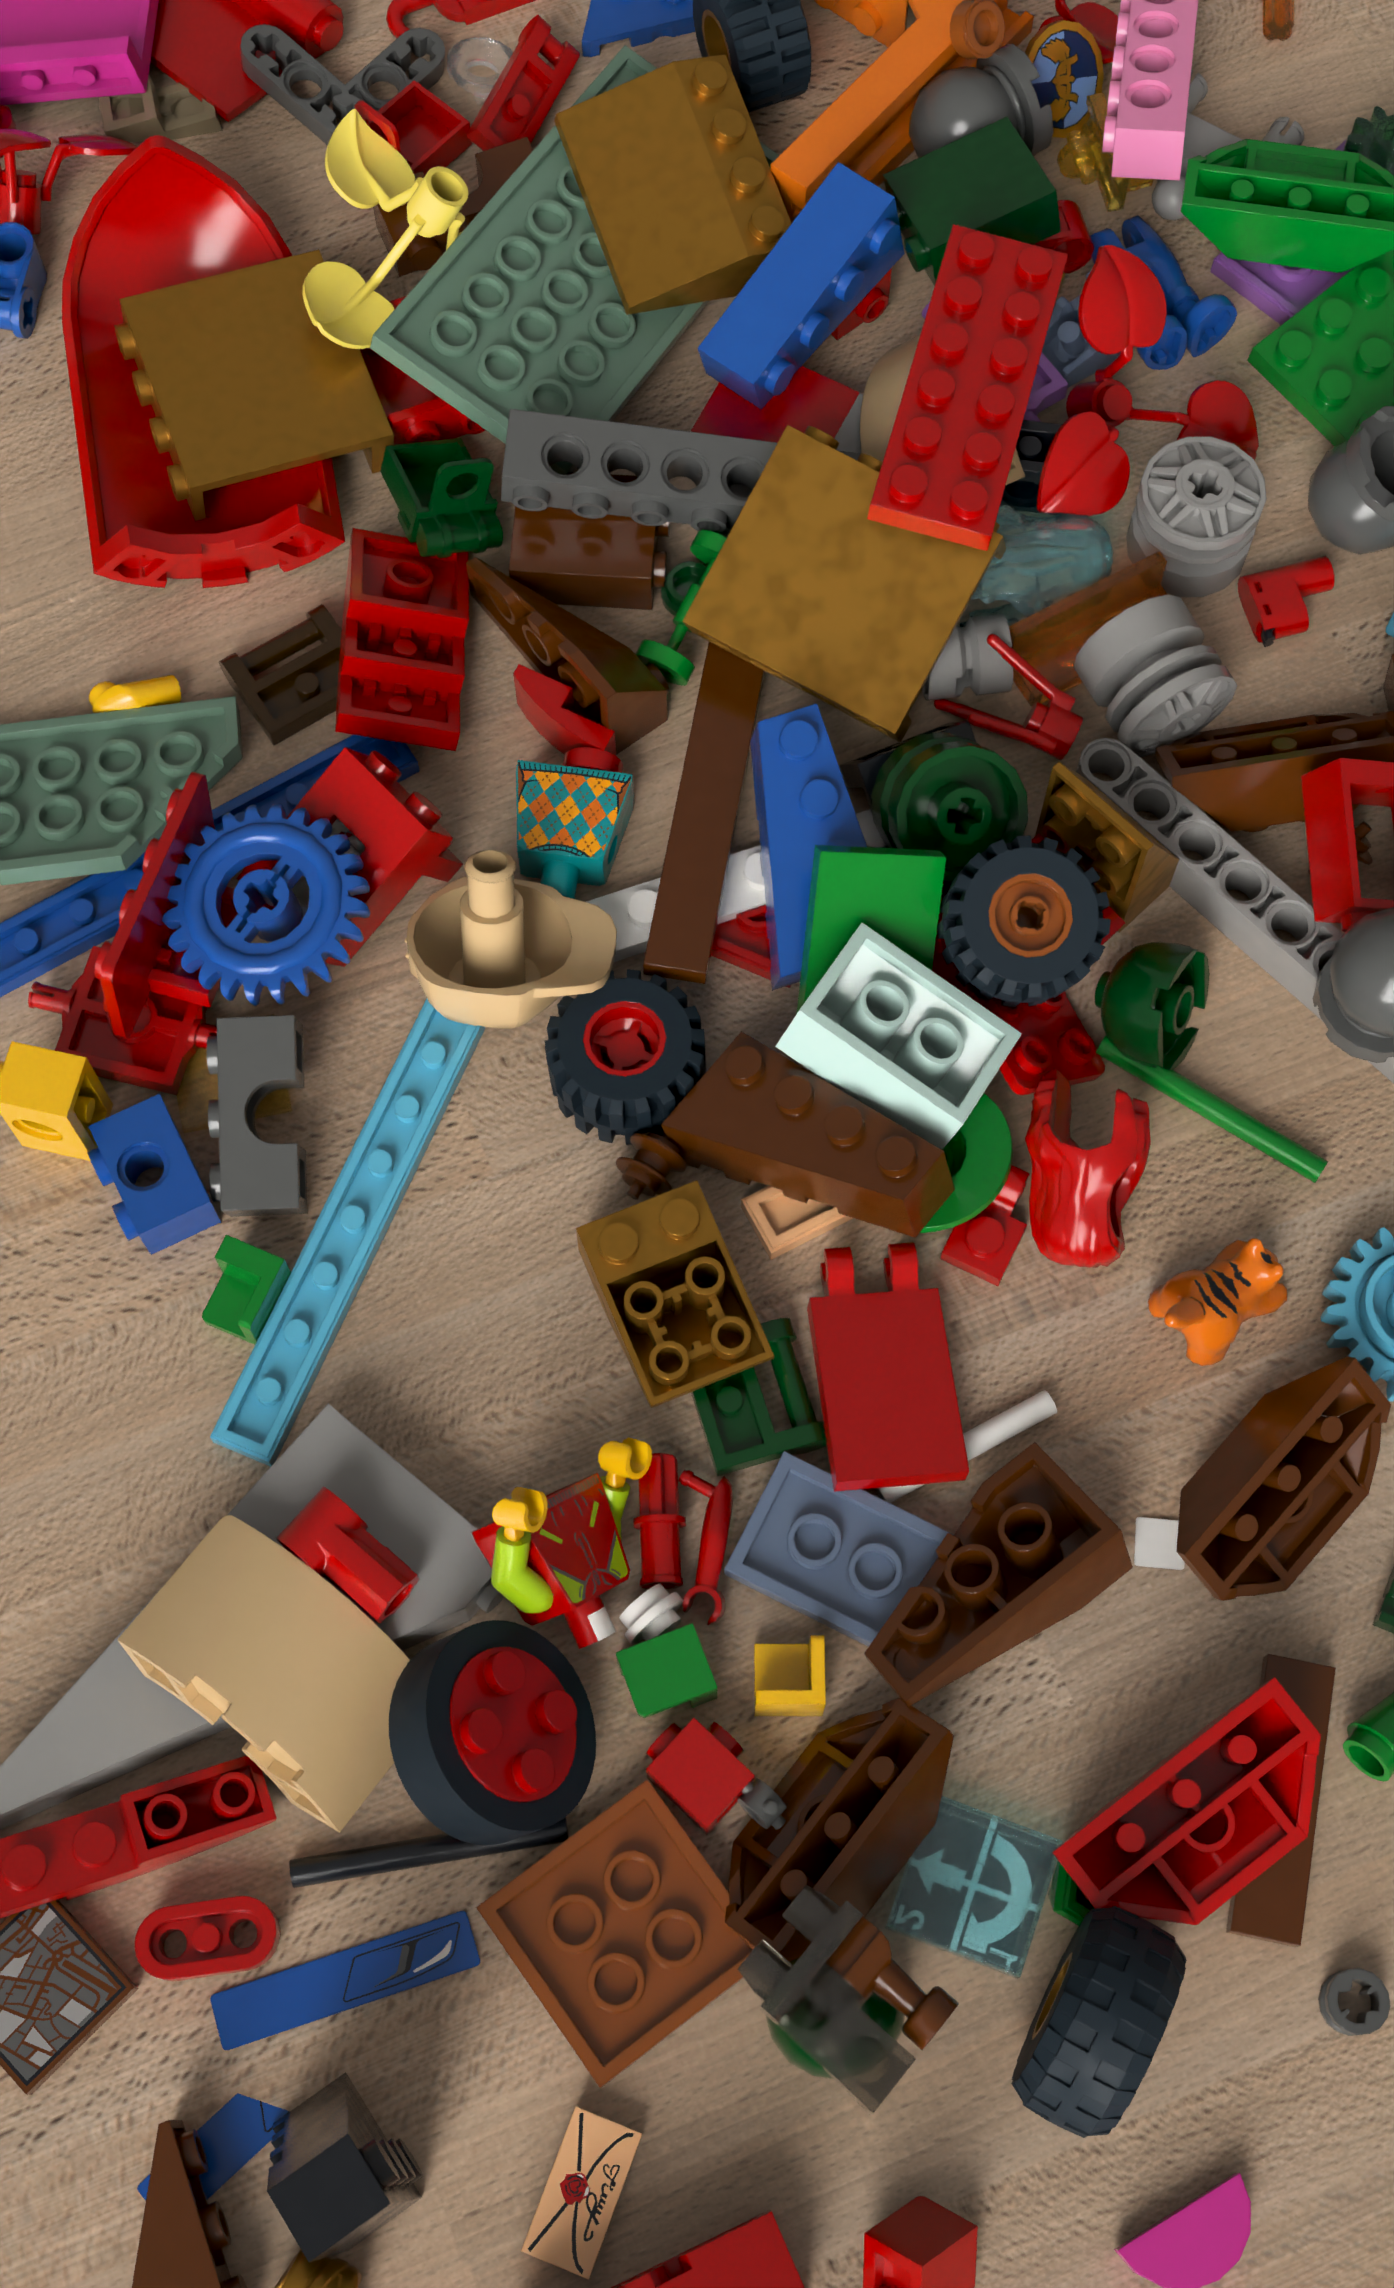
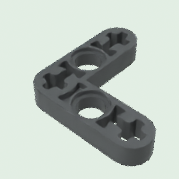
M263 24L248 29L242 36L240 44L241 63L243 71L247 76L326 145H328L330 137L336 129V117L341 121L351 110L355 109V104L358 101L362 100L378 111L391 100H382L374 97L368 90L372 84L380 81L389 82L401 92L415 80L429 90L442 77L445 65V46L442 39L435 32L425 28H414L404 32L346 84H343L287 34L275 26ZM259 50L265 55L257 58L256 51ZM272 50L275 51L276 61L266 54ZM427 53L430 55V61L419 58L411 64V54L422 57ZM279 68H280L281 70H283V72H282V74H281L280 77H279ZM408 69H409V79H408V77H407V75H406V73H405ZM300 80H310L318 84L321 91L312 98H301L295 95L290 88ZM331 101L333 102V110L329 108Z

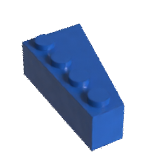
M838 162L697 348L706 374L759 409H762L773 396L780 395L789 385L795 372L905 254L895 197Z
M817 704L759 721L750 741L756 813L760 831L761 872L764 877L767 939L769 938L772 991L800 982L815 845L867 847Z

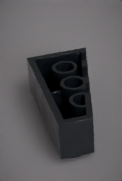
M346 2072L273 2123V2130L276 2134L272 2136L271 2143L275 2150L270 2153V2160L273 2166L269 2168L267 2192L308 2262L349 2251L422 2198L414 2183L422 2178L423 2174L413 2155L400 2138L396 2141L392 2138L390 2140L386 2139Z

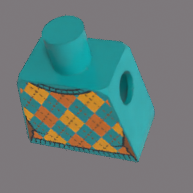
M518 760L516 767L517 853L520 874L530 878L541 879L540 883L553 887L564 897L575 899L577 884L604 885L608 880L633 812V774Z

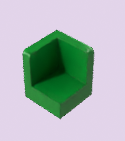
M225 1235L214 1257L223 1274L202 1313V1318L207 1325L256 1345L291 1271L285 1259Z
M693 1623L615 1653L621 1675L624 1676L636 1711L642 1718L649 1717L687 1701L694 1708L717 1699V1685Z

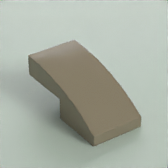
M148 76L146 93L98 97L105 134L128 142H143L154 135H161L174 140L223 131L220 116L216 113L215 107L203 98L201 102L181 83L156 89L150 76Z

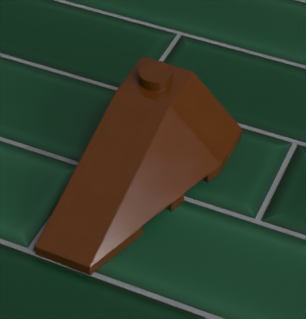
M474 557L466 562L471 596L536 672L572 687L574 712L615 731L616 755L668 720L667 694L669 693V686L663 674L654 664L648 663L644 665L629 647L479 558Z
M1036 1442L982 1483L970 1500L973 1508L954 1535L947 1533L936 1549L938 1558L917 1587L909 1588L864 1653L867 1660L907 1707L1079 1611L1133 1568L1121 1529Z

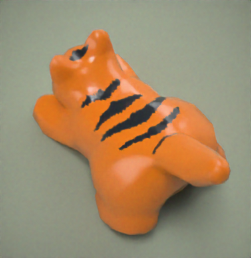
M1252 1238L1248 1242L1236 1240L1227 1245L1204 1270L1193 1269L1178 1273L1165 1284L1156 1288L1148 1299L1149 1311L1153 1317L1164 1318V1322L1168 1327L1177 1329L1185 1336L1187 1342L1186 1357L1192 1363L1200 1366L1214 1365L1224 1359L1230 1344L1234 1342L1243 1322L1253 1317L1275 1312L1287 1301V1288L1282 1283H1278L1284 1272L1283 1266L1278 1263L1277 1256L1263 1247L1260 1239Z

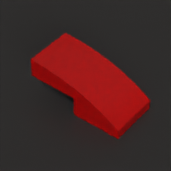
M518 664L513 673L517 704L534 728L553 747L564 755L567 751L579 747L598 748L603 752L608 751L616 755L615 731L574 712L572 687Z

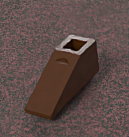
M167 2120L158 2125L132 2288H247L240 2274L231 2278L222 2249L231 2245L229 2227L219 2202L215 2201L208 2204L199 2176L208 2172L206 2153L197 2131L192 2129L186 2132L182 2120Z

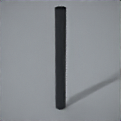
M565 1817L552 1826L497 1845L471 1844L445 1833L291 1859L289 1861L291 1883L293 1888L562 1843L569 1838L567 1820Z

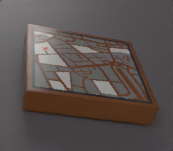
M59 1900L9 1915L0 1924V2065L27 2095H32L139 1989Z

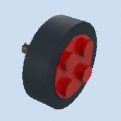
M504 1620L483 1621L473 1624L419 1651L403 1669L392 1694L389 1710V1739L398 1775L417 1808L430 1822L448 1835L477 1845L506 1843L561 1821L572 1812L585 1794L593 1773L596 1756V1731L591 1705L582 1682L572 1665L556 1646L538 1632L521 1624Z

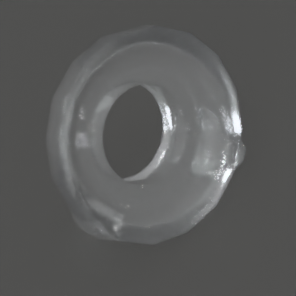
M472 37L461 40L452 49H449L447 54L450 79L453 78L458 86L467 92L473 93L474 100L479 105L486 101L513 52L500 41L487 37ZM481 65L490 67L496 74L491 77H479L472 74L468 69Z

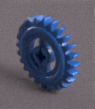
M281 803L273 804L267 816L262 817L256 805H250L245 811L244 821L238 822L230 812L225 813L222 816L223 830L218 832L206 825L201 829V834L205 841L202 846L187 843L184 852L191 861L189 864H178L175 876L181 884L171 886L167 897L173 905L178 906L168 910L163 915L162 921L168 928L177 929L170 936L168 944L175 952L185 951L181 958L182 968L188 973H193L201 967L198 978L203 988L207 990L212 989L221 977V993L228 1001H233L239 987L243 984L247 1000L253 1006H257L260 1002L262 989L264 986H267L275 1001L283 1005L285 1003L286 983L292 982L303 996L308 997L310 995L307 979L308 973L312 971L324 981L330 983L332 982V976L325 960L331 957L345 964L351 962L349 954L340 944L341 939H351L357 942L364 940L361 930L349 919L354 917L368 918L371 913L368 906L364 902L353 898V896L369 893L370 885L365 878L352 875L363 869V861L356 854H344L350 849V840L344 834L330 836L332 825L328 819L320 818L309 825L311 818L306 808L296 809L286 819V812ZM278 861L272 870L257 869L247 873L238 881L233 894V903L238 914L226 928L221 916L222 895L230 879L244 867L256 862ZM304 875L310 891L308 909L302 919V908L292 889ZM267 903L275 908L270 910L262 906ZM256 935H258V937H259L260 939L265 940V941L270 942V943H251V942H252L253 939L256 937Z

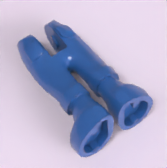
M1138 215L1123 222L1122 238L1124 246L1116 234L1109 228L1090 235L1094 245L1092 253L1094 264L1098 248L1104 245H1113L1129 251L1140 258L1160 282L1165 295L1167 311L1161 338L1153 346L1137 347L1138 355L1149 368L1166 370L1176 366L1182 359L1186 348L1193 357L1202 355L1217 344L1233 326L1237 311L1232 301L1221 294H1213L1199 300L1193 288L1188 286L1180 265L1168 245Z

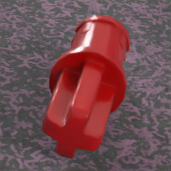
M652 1453L651 1465L647 1473L639 1479L640 1516L633 1519L634 1528L640 1530L642 1577L640 1579V1587L650 1589L661 1583L665 1589H674L683 1586V1578H681L680 1528L686 1526V1517L679 1515L678 1463L674 1455Z

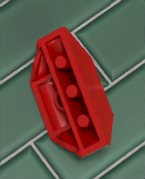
M1273 1677L1206 1725L1112 1799L1054 1849L1052 1853L1095 1909L1116 1906L1141 1918L1198 1925L1308 1837L1321 1734L1279 1681Z

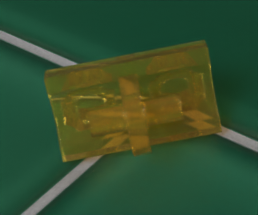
M1104 93L1087 96L1086 105L1090 117L1081 127V131L1074 130L1067 134V144L1059 151L1057 164L1064 177L1071 179L1080 178L1081 183L1084 185L1092 184L1096 180L1107 212L1124 209L1127 192L1152 186L1153 179L1111 177L1113 153L1102 152L1108 105Z

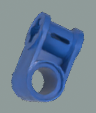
M5 222L0 224V329L11 330L16 337L28 339L35 327L37 308L43 288L47 282V271L30 230L24 225L15 222Z

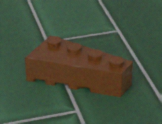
M742 1031L661 1124L667 1139L678 1147L680 1156L688 1166L699 1169L702 1164L724 1171L726 1178L750 1185L751 1181H755L780 1189L785 1197L807 1203L809 1199L837 1207L839 1214L914 1238L917 1237L955 1190L943 1150Z

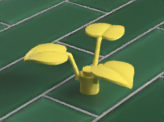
M353 109L341 120L328 142L325 154L327 177L333 188L343 199L360 209H369L379 203L384 211L391 212L407 203L409 227L366 283L361 275L352 267L340 262L325 261L313 267L306 276L303 283L302 296L313 325L317 326L326 338L343 347L365 349L370 348L373 334L395 310L385 297L374 290L380 285L417 234L431 238L445 233L448 229L446 250L462 233H459V228L465 221V216L460 213V210L468 199V188L464 180L456 172L440 166L431 168L424 178L418 177L415 181L414 173L404 157L389 142L373 131L358 111Z

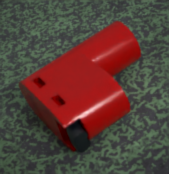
M1321 556L1241 576L1238 579V594L1256 640L1259 643L1262 642L1264 647H1268L1276 639L1306 632L1309 627V617L1303 597L1331 591L1335 583L1333 567L1326 556Z

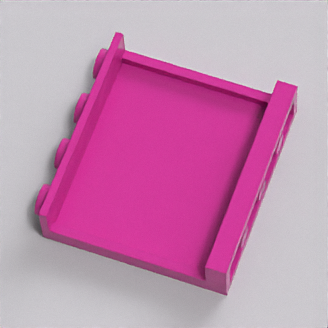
M0 0V104L13 105L146 93L159 0Z

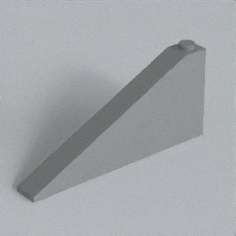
M330 1404L324 1407L228 1514L247 1523L282 1546L276 1538L324 1486L333 1492L368 1525L366 1531L383 1546L389 1548L420 1579L412 1589L410 1596L399 1609L379 1624L326 1576L323 1577L364 1612L402 1651L470 1621L480 1608L489 1613L504 1598L493 1587L491 1582L492 1568L471 1533L477 1530V1528ZM140 1612L0 1765V1830L232 1727L221 1718L222 1715L212 1725L188 1705L142 1674L117 1640Z

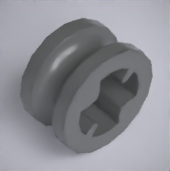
M1361 1968L1346 1969L1329 1976L1321 1986L1318 1997L1320 2012L1326 2023L1336 2032L1348 2036L1371 2034L1378 2030L1387 2020L1390 2010L1389 1993L1382 1980L1372 1972ZM1352 1981L1359 1983L1363 1987L1359 1995L1369 1994L1371 2001L1370 2011L1358 2013L1356 2023L1346 2018L1350 2009L1340 2010L1338 2005L1339 1993L1350 1991Z

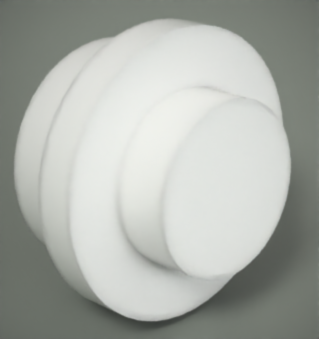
M661 1583L640 1595L619 1617L628 1629L625 1633L627 1640L633 1645L643 1639L647 1641L673 1631L682 1621L676 1613L683 1602L681 1596L677 1592L669 1594Z

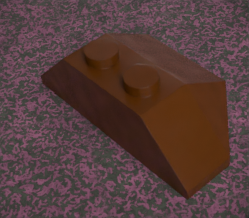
M1394 711L1375 712L1373 716L1357 713L1313 714L1197 732L1177 739L1172 744L1155 747V759L1175 790L1231 832L1240 830L1259 832L1272 825L1298 821L1305 822L1301 783L1302 775L1338 758L1394 762ZM1352 804L1353 811L1359 806V804Z
M1346 1356L1264 1394L1181 1489L1176 1552L1214 1598L1225 1601L1241 1596H1256L1286 1591L1369 1494L1380 1451L1381 1424L1387 1423L1391 1404L1356 1358Z
M898 1697L882 1704V1709L857 1715L818 1732L773 1790L787 1807L781 1814L786 1819L785 1824L777 1830L772 1825L765 1829L751 1818L733 1841L729 1875L730 1905L726 1906L725 1923L780 1966L814 1952L833 1937H837L848 1924V1919L854 1911L865 1918L937 1822L954 1735L950 1730L915 1707H907Z

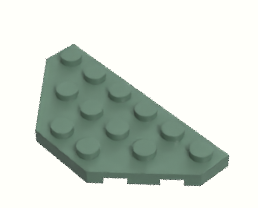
M236 696L1 724L0 884L3 886L127 870L146 851L149 842L153 838L159 839L167 824L166 811L169 799L176 788L183 790L191 772L206 775L208 790H210L243 758L240 710Z

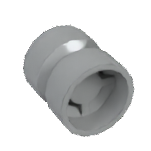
M1004 614L970 617L965 627H959L958 625L955 627L922 688L926 701L958 698L961 696L964 688L970 687L976 696L1011 691L1013 667L987 643L988 635L996 634L1008 646L1012 647L1009 625Z

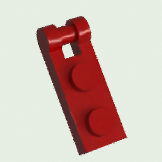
M539 15L533 17L522 30L518 38V45L466 134V137L482 151L525 137L528 138L531 144L579 59L580 52L568 41L564 43L558 41L550 33L552 27ZM538 53L548 60L547 64L537 55Z

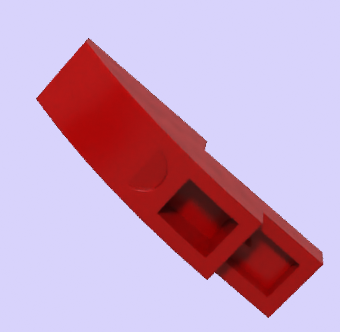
M245 1755L122 1794L117 1802L0 1838V1918L64 1897L68 1901L110 1887L204 1852L275 1822L277 1817L262 1770Z

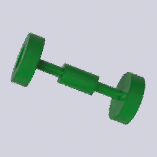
M699 530L690 546L691 552L700 561L705 563L707 567L699 583H692L673 619V623L677 626L667 645L645 639L642 640L635 653L644 665L648 663L654 664L663 674L666 681L676 685H687L695 669L690 660L677 652L687 631L691 632L682 621L727 537L713 531Z

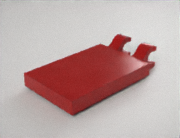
M914 1242L888 1244L889 1258H884L883 1260L888 1292L855 1294L854 1264L850 1247L824 1249L825 1263L820 1264L824 1296L810 1297L807 1312L834 1492L965 1481L969 1473L938 1288L919 1289L918 1258Z

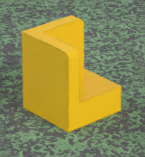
M810 1635L809 1644H754V1716H823L826 1705L825 1636Z

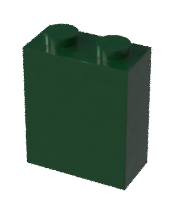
M1004 117L883 174L886 192L895 197L900 230L905 238L904 246L909 261L916 272L925 270L934 286L953 224L1032 245L1061 232L1056 189L1008 117Z

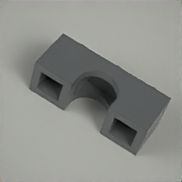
M294 1015L217 1018V1036H208L206 1047L208 1071L210 1075L218 1074V1099L209 1100L208 1103L209 1133L211 1138H219L220 1163H211L209 1188L211 1199L213 1202L220 1201L221 1211L231 1217L308 1214L306 1150L298 1143L271 1144L264 1142L260 1139L255 1128L256 1110L260 1102L268 1094L280 1089L305 1088L303 1025Z

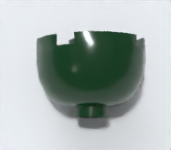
M1151 942L1135 946L1116 962L1111 972L1105 971L1101 975L1095 991V1005L1101 1008L1102 1026L1108 1040L1125 1057L1145 1066L1153 1068L1159 1066L1166 1070H1174L1185 1059L1199 1030L1193 1027L1186 1028L1193 1006L1205 1009L1208 997L1210 973L1208 958L1205 953L1179 943Z

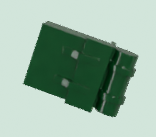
M461 438L386 446L380 472L400 510L397 518L409 542H416L422 557L437 556L439 558L450 557L453 553L472 551L476 554L484 553L487 549L501 547L503 543V530L495 513L498 502L492 498L488 490L494 470L490 459H472Z

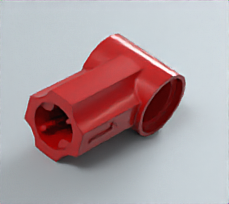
M323 1486L276 1539L286 1550L320 1576H326L381 1624L406 1601L420 1579L407 1564L366 1531L368 1525L345 1502Z

